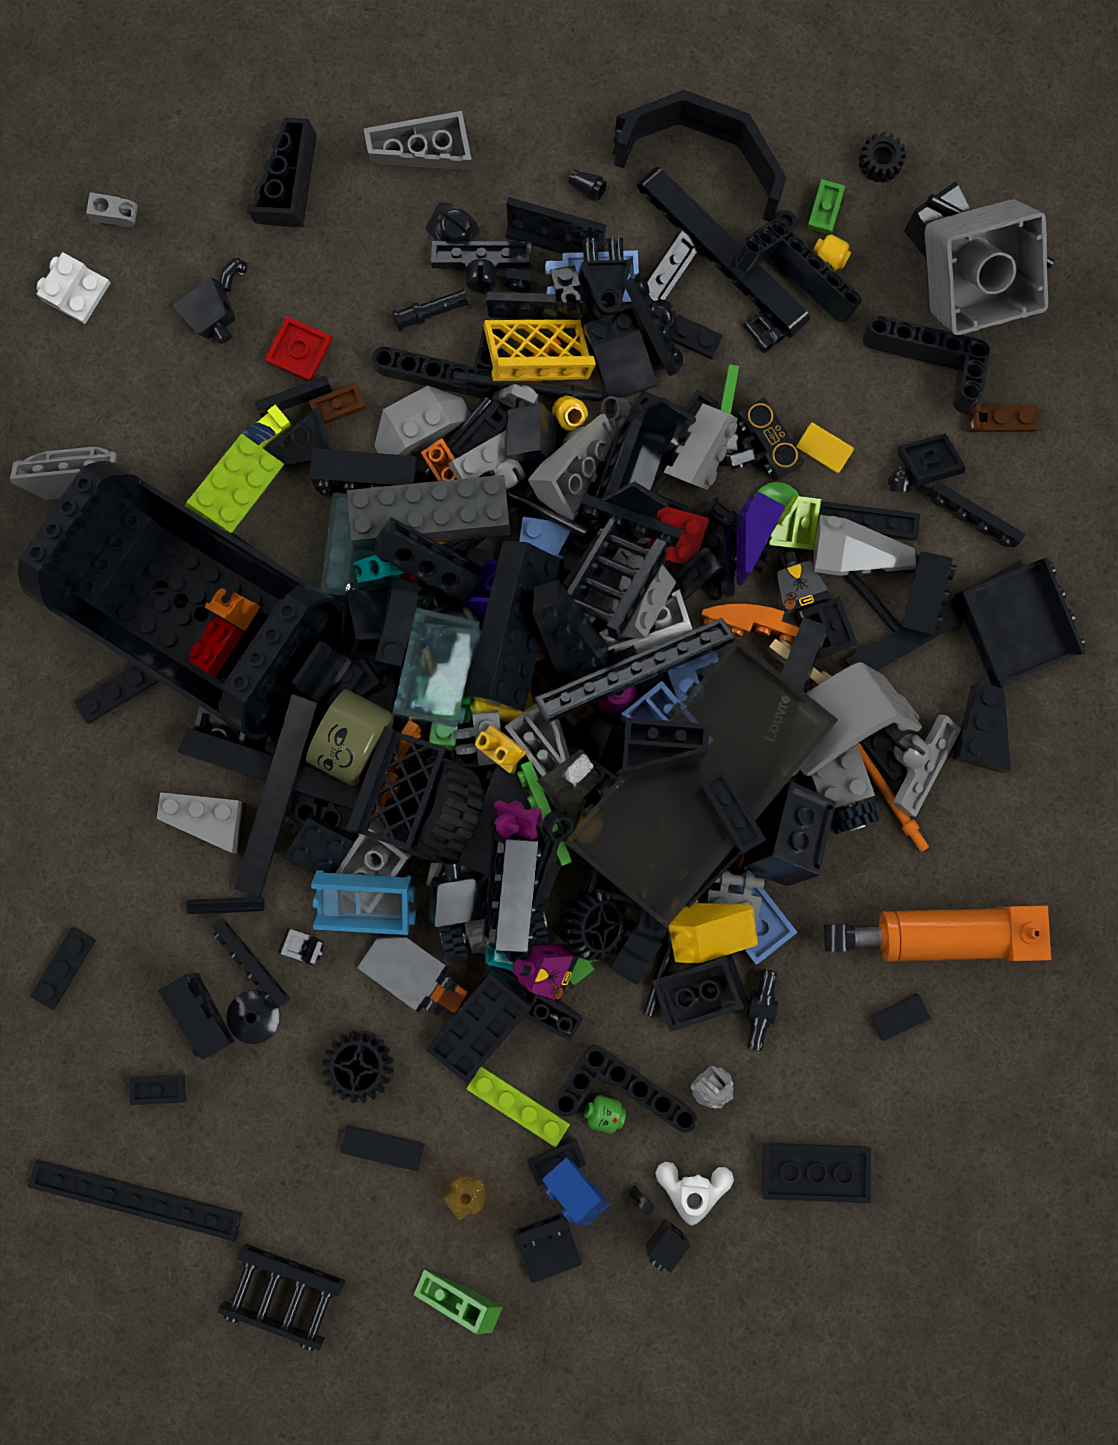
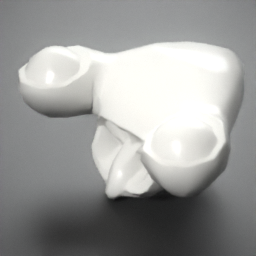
M670 1162L658 1165L655 1173L657 1181L670 1196L680 1216L691 1226L699 1223L734 1182L732 1172L726 1167H718L712 1173L711 1182L698 1174L694 1177H683L682 1180H678V1169L674 1163Z

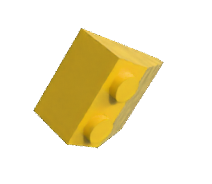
M673 902L668 926L675 962L704 963L758 945L753 904L694 903L688 908L683 903Z

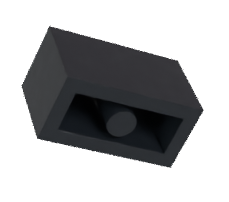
M666 1218L646 1243L647 1255L650 1257L649 1262L658 1270L662 1271L665 1268L670 1273L691 1247L686 1234Z

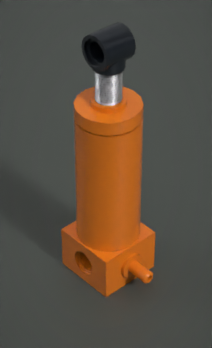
M1048 906L882 911L878 927H871L870 929L866 927L855 928L850 924L824 925L825 952L851 951V949H855V946H879L885 962L979 959L1009 961L1051 960Z

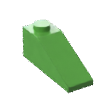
M424 1269L414 1292V1296L475 1334L492 1333L503 1308L481 1293Z

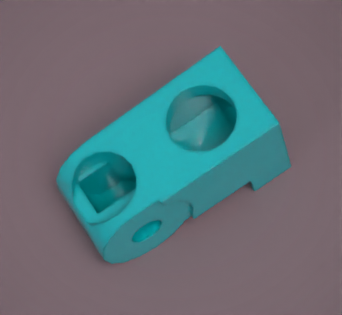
M376 555L353 563L358 583L391 577V574H404L399 567L390 562L380 560Z

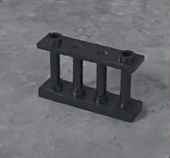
M609 519L606 526L600 528L597 541L568 589V593L584 613L606 622L609 637L619 641L668 556L666 542L658 538L653 546H648L647 548L616 535L615 520ZM613 544L643 557L644 561L640 568L634 569L604 555L609 546ZM598 565L630 578L631 584L628 589L622 591L592 578ZM588 587L618 600L619 605L615 611L608 612L579 598L584 589Z
M245 1244L240 1249L237 1260L243 1261L244 1269L232 1302L224 1301L217 1313L224 1315L223 1318L227 1321L234 1323L241 1321L300 1343L299 1346L309 1351L320 1350L325 1338L317 1334L329 1300L334 1295L340 1296L346 1280ZM259 1267L267 1270L270 1276L257 1312H253L241 1306L254 1270H257ZM286 1277L294 1280L295 1286L282 1322L267 1317V1313L279 1280ZM310 1286L319 1289L320 1296L308 1330L305 1331L292 1326L304 1290Z

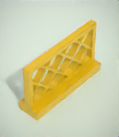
M580 320L484 321V331L493 365L491 371L493 381L589 379L596 365L594 356L589 355ZM565 328H575V338L573 339L563 330ZM492 329H500L506 333L505 337L501 340L493 334ZM517 329H524L530 335L525 339L515 331ZM548 329L551 332H553L554 335L549 339L541 332H539V330ZM510 337L521 344L517 350L506 343ZM533 337L545 344L541 350L530 343ZM560 337L569 345L563 349L553 341ZM525 347L534 353L535 357H525L520 352ZM549 347L558 353L559 356L550 357L544 352ZM571 347H574L581 352V356H573L568 351ZM502 348L512 356L498 357L497 351Z

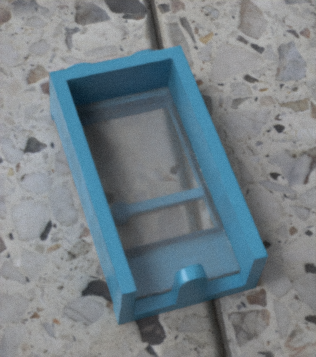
M316 871L311 883V888L316 889L313 899V908H317V916L313 924L314 930L408 935L410 925H415L416 909H412V902H415L416 887L411 886V876L406 878Z

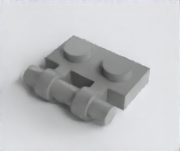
M725 871L715 881V883H720L719 889L708 888L706 903L753 904L755 923H758L762 897L759 894H752V889H763L764 879L756 878L753 874L741 876ZM729 884L743 886V892L729 891Z

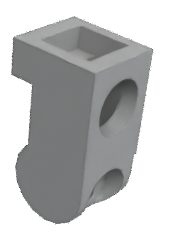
M90 192L86 214L90 224L100 225L101 223L120 227H134L138 205L133 201L121 199L120 197Z

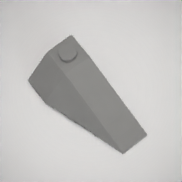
M820 515L814 542V572L841 576L848 575L849 571L861 570L862 574L870 573L871 569L880 568L886 572L915 569V548L848 519Z

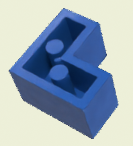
M567 1157L542 1179L547 1186L544 1188L545 1192L554 1202L558 1199L564 1207L561 1212L570 1223L574 1222L576 1225L581 1224L588 1227L611 1206L597 1186L589 1182L576 1164Z

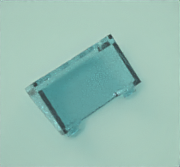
M416 608L394 704L393 717L453 728L457 727V723L463 724L466 708L461 707L472 651L474 645L478 646L481 630L478 629L479 622Z

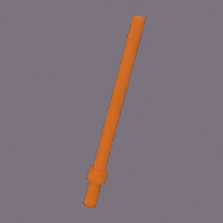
M855 744L854 746L858 745L868 775L903 825L901 827L906 836L909 835L920 852L929 848V845L918 830L920 827L914 819L911 820L905 812L893 803L896 796L861 744Z

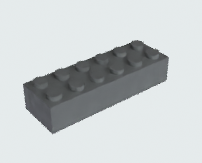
M504 475L347 490L350 535L355 550L373 549L374 539L390 517L436 542L510 535Z

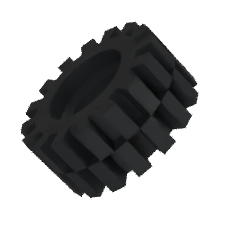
M881 132L880 137L878 133H875L872 138H867L858 158L860 159L859 167H862L861 172L863 174L868 173L866 178L871 179L873 176L875 177L874 182H879L880 179L883 182H887L888 178L892 180L896 174H899L906 157L904 143L899 145L901 141L899 137L894 140V134L890 133L889 137H886V132ZM878 150H884L889 153L891 162L885 165L879 164L873 159V153Z

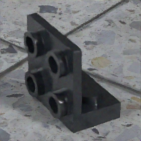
M563 1213L514 1230L513 1238L516 1247L520 1248L532 1283L582 1264L568 1221Z

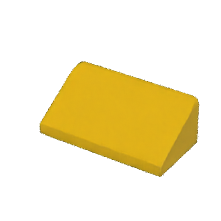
M814 423L809 425L796 446L798 450L839 474L854 450L852 446Z

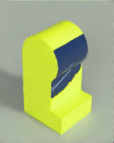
M276 405L267 410L268 414L261 418L257 424L249 427L243 433L244 436L264 450L293 428L289 420Z

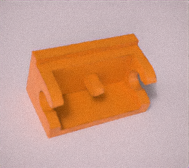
M219 589L211 602L206 603L205 608L246 631L261 606L235 592L229 597L228 602L222 603L221 598L225 594L226 589Z

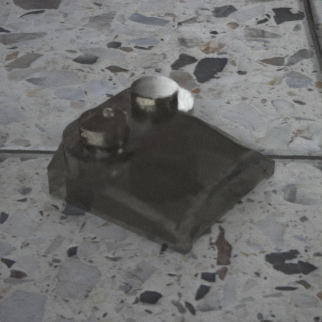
M582 749L537 780L553 808L563 812L567 817H573L579 813L583 804L582 799L601 781L596 769Z

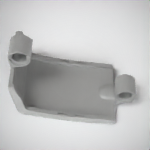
M864 663L853 664L802 696L775 768L783 778L794 776L800 769L804 775L810 776L855 744L893 722L902 731L908 729L919 731L922 728L918 722L919 716L905 697L896 692L884 675Z

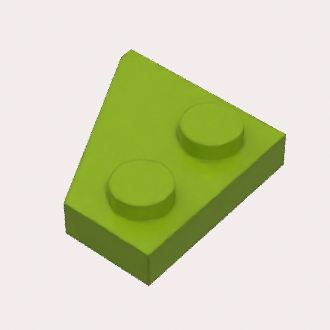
M793 496L766 544L813 550L821 499Z

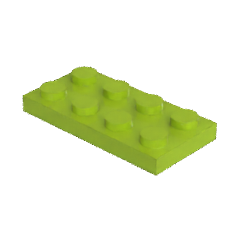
M241 434L189 498L185 507L231 535L282 469L284 463Z

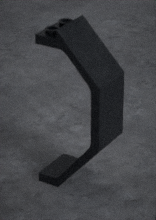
M681 90L616 116L615 137L613 141L615 146L612 155L616 156L615 165L621 168L625 167L636 140L675 125H682L738 146L768 195L762 219L769 222L772 221L787 178L749 113L692 92Z

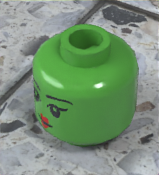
M597 1095L592 1102H588L584 1111V1117L588 1118V1125L591 1129L613 1134L617 1129L622 1128L626 1116V1110L622 1108L619 1100L602 1095Z

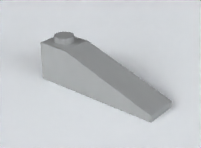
M600 414L544 460L528 479L537 498L541 502L571 520L577 516L584 493L586 494L590 483H595L598 476L595 473L600 461L605 459L615 435L605 414Z

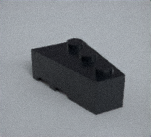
M982 682L971 686L953 760L999 773L1011 771L1005 690L1003 688Z

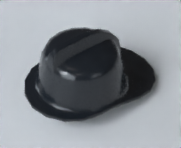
M439 203L426 226V231L438 241H473L479 235L477 222L466 211L451 203Z

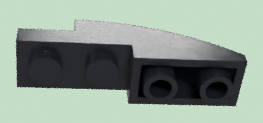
M489 965L479 985L491 971L495 972L533 1003L532 1008L525 1017L571 1041L583 1020L580 1014L563 1001H556L532 993L518 981L517 975L504 968Z

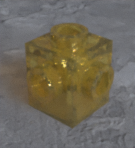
M469 1174L464 1178L461 1175L449 1185L451 1190L443 1198L460 1221L469 1213L474 1216L485 1206L483 1202L486 1200V1194L484 1192L487 1189L478 1177L474 1179ZM467 1193V1194H469L471 1197H470V1198H466L463 1194Z

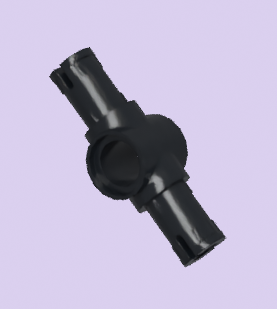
M762 969L758 992H755L754 996L751 995L749 999L751 1007L750 1010H747V1019H749L751 1027L747 1048L762 1051L767 1028L770 1027V1024H774L778 1009V1001L775 1000L776 996H774L778 973L776 971Z

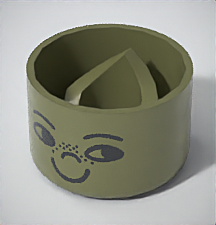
M344 689L334 700L318 726L309 746L306 762L348 785L356 786L365 779L384 726L391 729L393 727L394 717L392 713L362 696Z

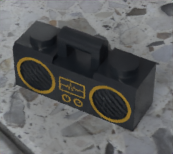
M765 397L738 412L736 417L738 418L736 422L737 429L741 435L747 436L739 444L742 449H753L755 459L750 460L752 465L762 460L764 473L768 478L772 476L775 482L802 466L805 460ZM752 442L755 443L758 450L760 451L759 454H757L754 447L752 446Z

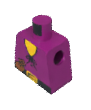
M565 944L533 945L524 960L517 959L514 962L513 972L517 975L518 981L532 993L561 1001L579 957L566 948Z

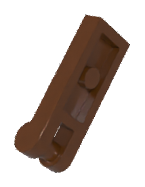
M977 404L974 411L967 414L969 415L967 432H1036L1038 430L1037 405ZM979 415H985V422L980 421Z

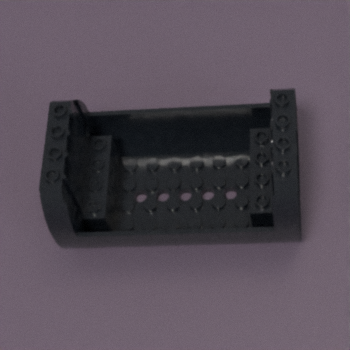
M97 461L80 469L20 556L18 563L19 582L27 596L250 739L263 738L281 726L283 723L281 719L288 710L292 694H299L301 692L291 685V682L320 640L331 648L338 640L342 625V608L336 599L111 461ZM161 583H166L167 591L163 595H156L154 591L156 587ZM224 588L226 592L221 598L222 603L228 602L229 597L235 592L261 607L246 631L228 622L244 632L242 636L249 635L251 642L245 648H240L237 643L216 677H213L188 661V658L190 657L192 647L201 640L205 634V627L210 621L214 620L215 616L226 621L208 610L209 616L205 621L197 620L198 612L202 609H207L205 608L206 603H210L216 592ZM181 595L187 596V605L183 608H177L176 601Z

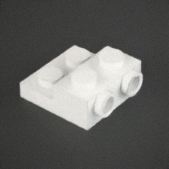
M62 252L60 257L56 256L52 259L50 263L51 271L47 278L43 277L38 281L36 287L37 295L46 304L86 324L110 285V281L88 269L82 262Z

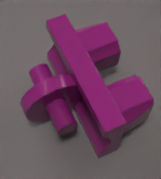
M500 800L494 803V808L498 813V818L495 819L494 824L500 836L509 837L514 833L531 840L537 837L536 827L541 825L543 821L541 809L533 807L526 810L521 802L515 800L509 804Z

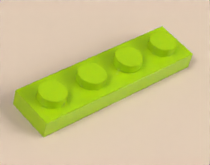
M483 1066L479 1068L467 1087L468 1091L554 1147L558 1145L570 1126L569 1122Z

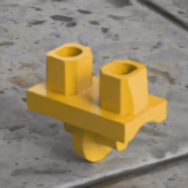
M489 725L485 732L482 731L475 742L480 751L511 774L515 773L518 762L527 752L494 725Z

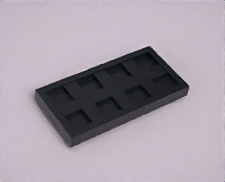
M491 971L431 1041L426 1051L467 1083L529 1012L533 1003L495 972Z

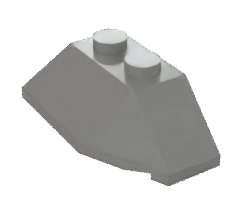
M426 386L383 409L374 446L378 453L410 456L458 430L471 412L463 398L431 386Z
M100 447L45 451L30 456L24 461H15L10 480L11 483L45 500L60 499L82 467L97 461L116 463L117 454Z

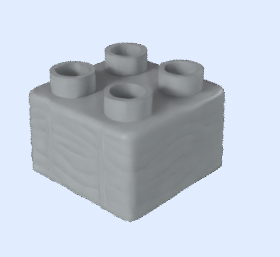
M1013 199L947 216L927 224L925 228L930 311L954 335L966 334L981 328L1043 313L1047 310L1046 217L1043 212H1039V210Z

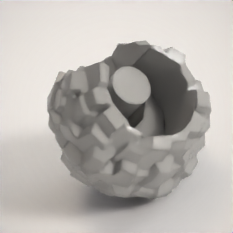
M708 1067L691 1084L692 1095L696 1102L714 1109L722 1108L724 1104L733 1099L734 1083L732 1082L731 1075L721 1067Z

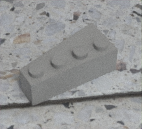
M462 111L364 128L371 164L472 170V160Z

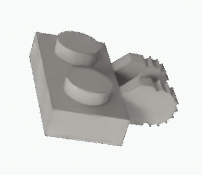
M499 710L473 712L474 727L455 730L453 735L456 739L475 736V740H477L482 731L485 732L489 725H494L501 731ZM475 743L461 744L455 747L456 754H472L477 752L479 766L497 764L480 751Z

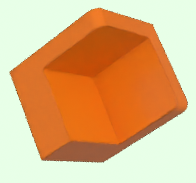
M438 984L431 997L455 1013L469 991L458 985L452 993Z

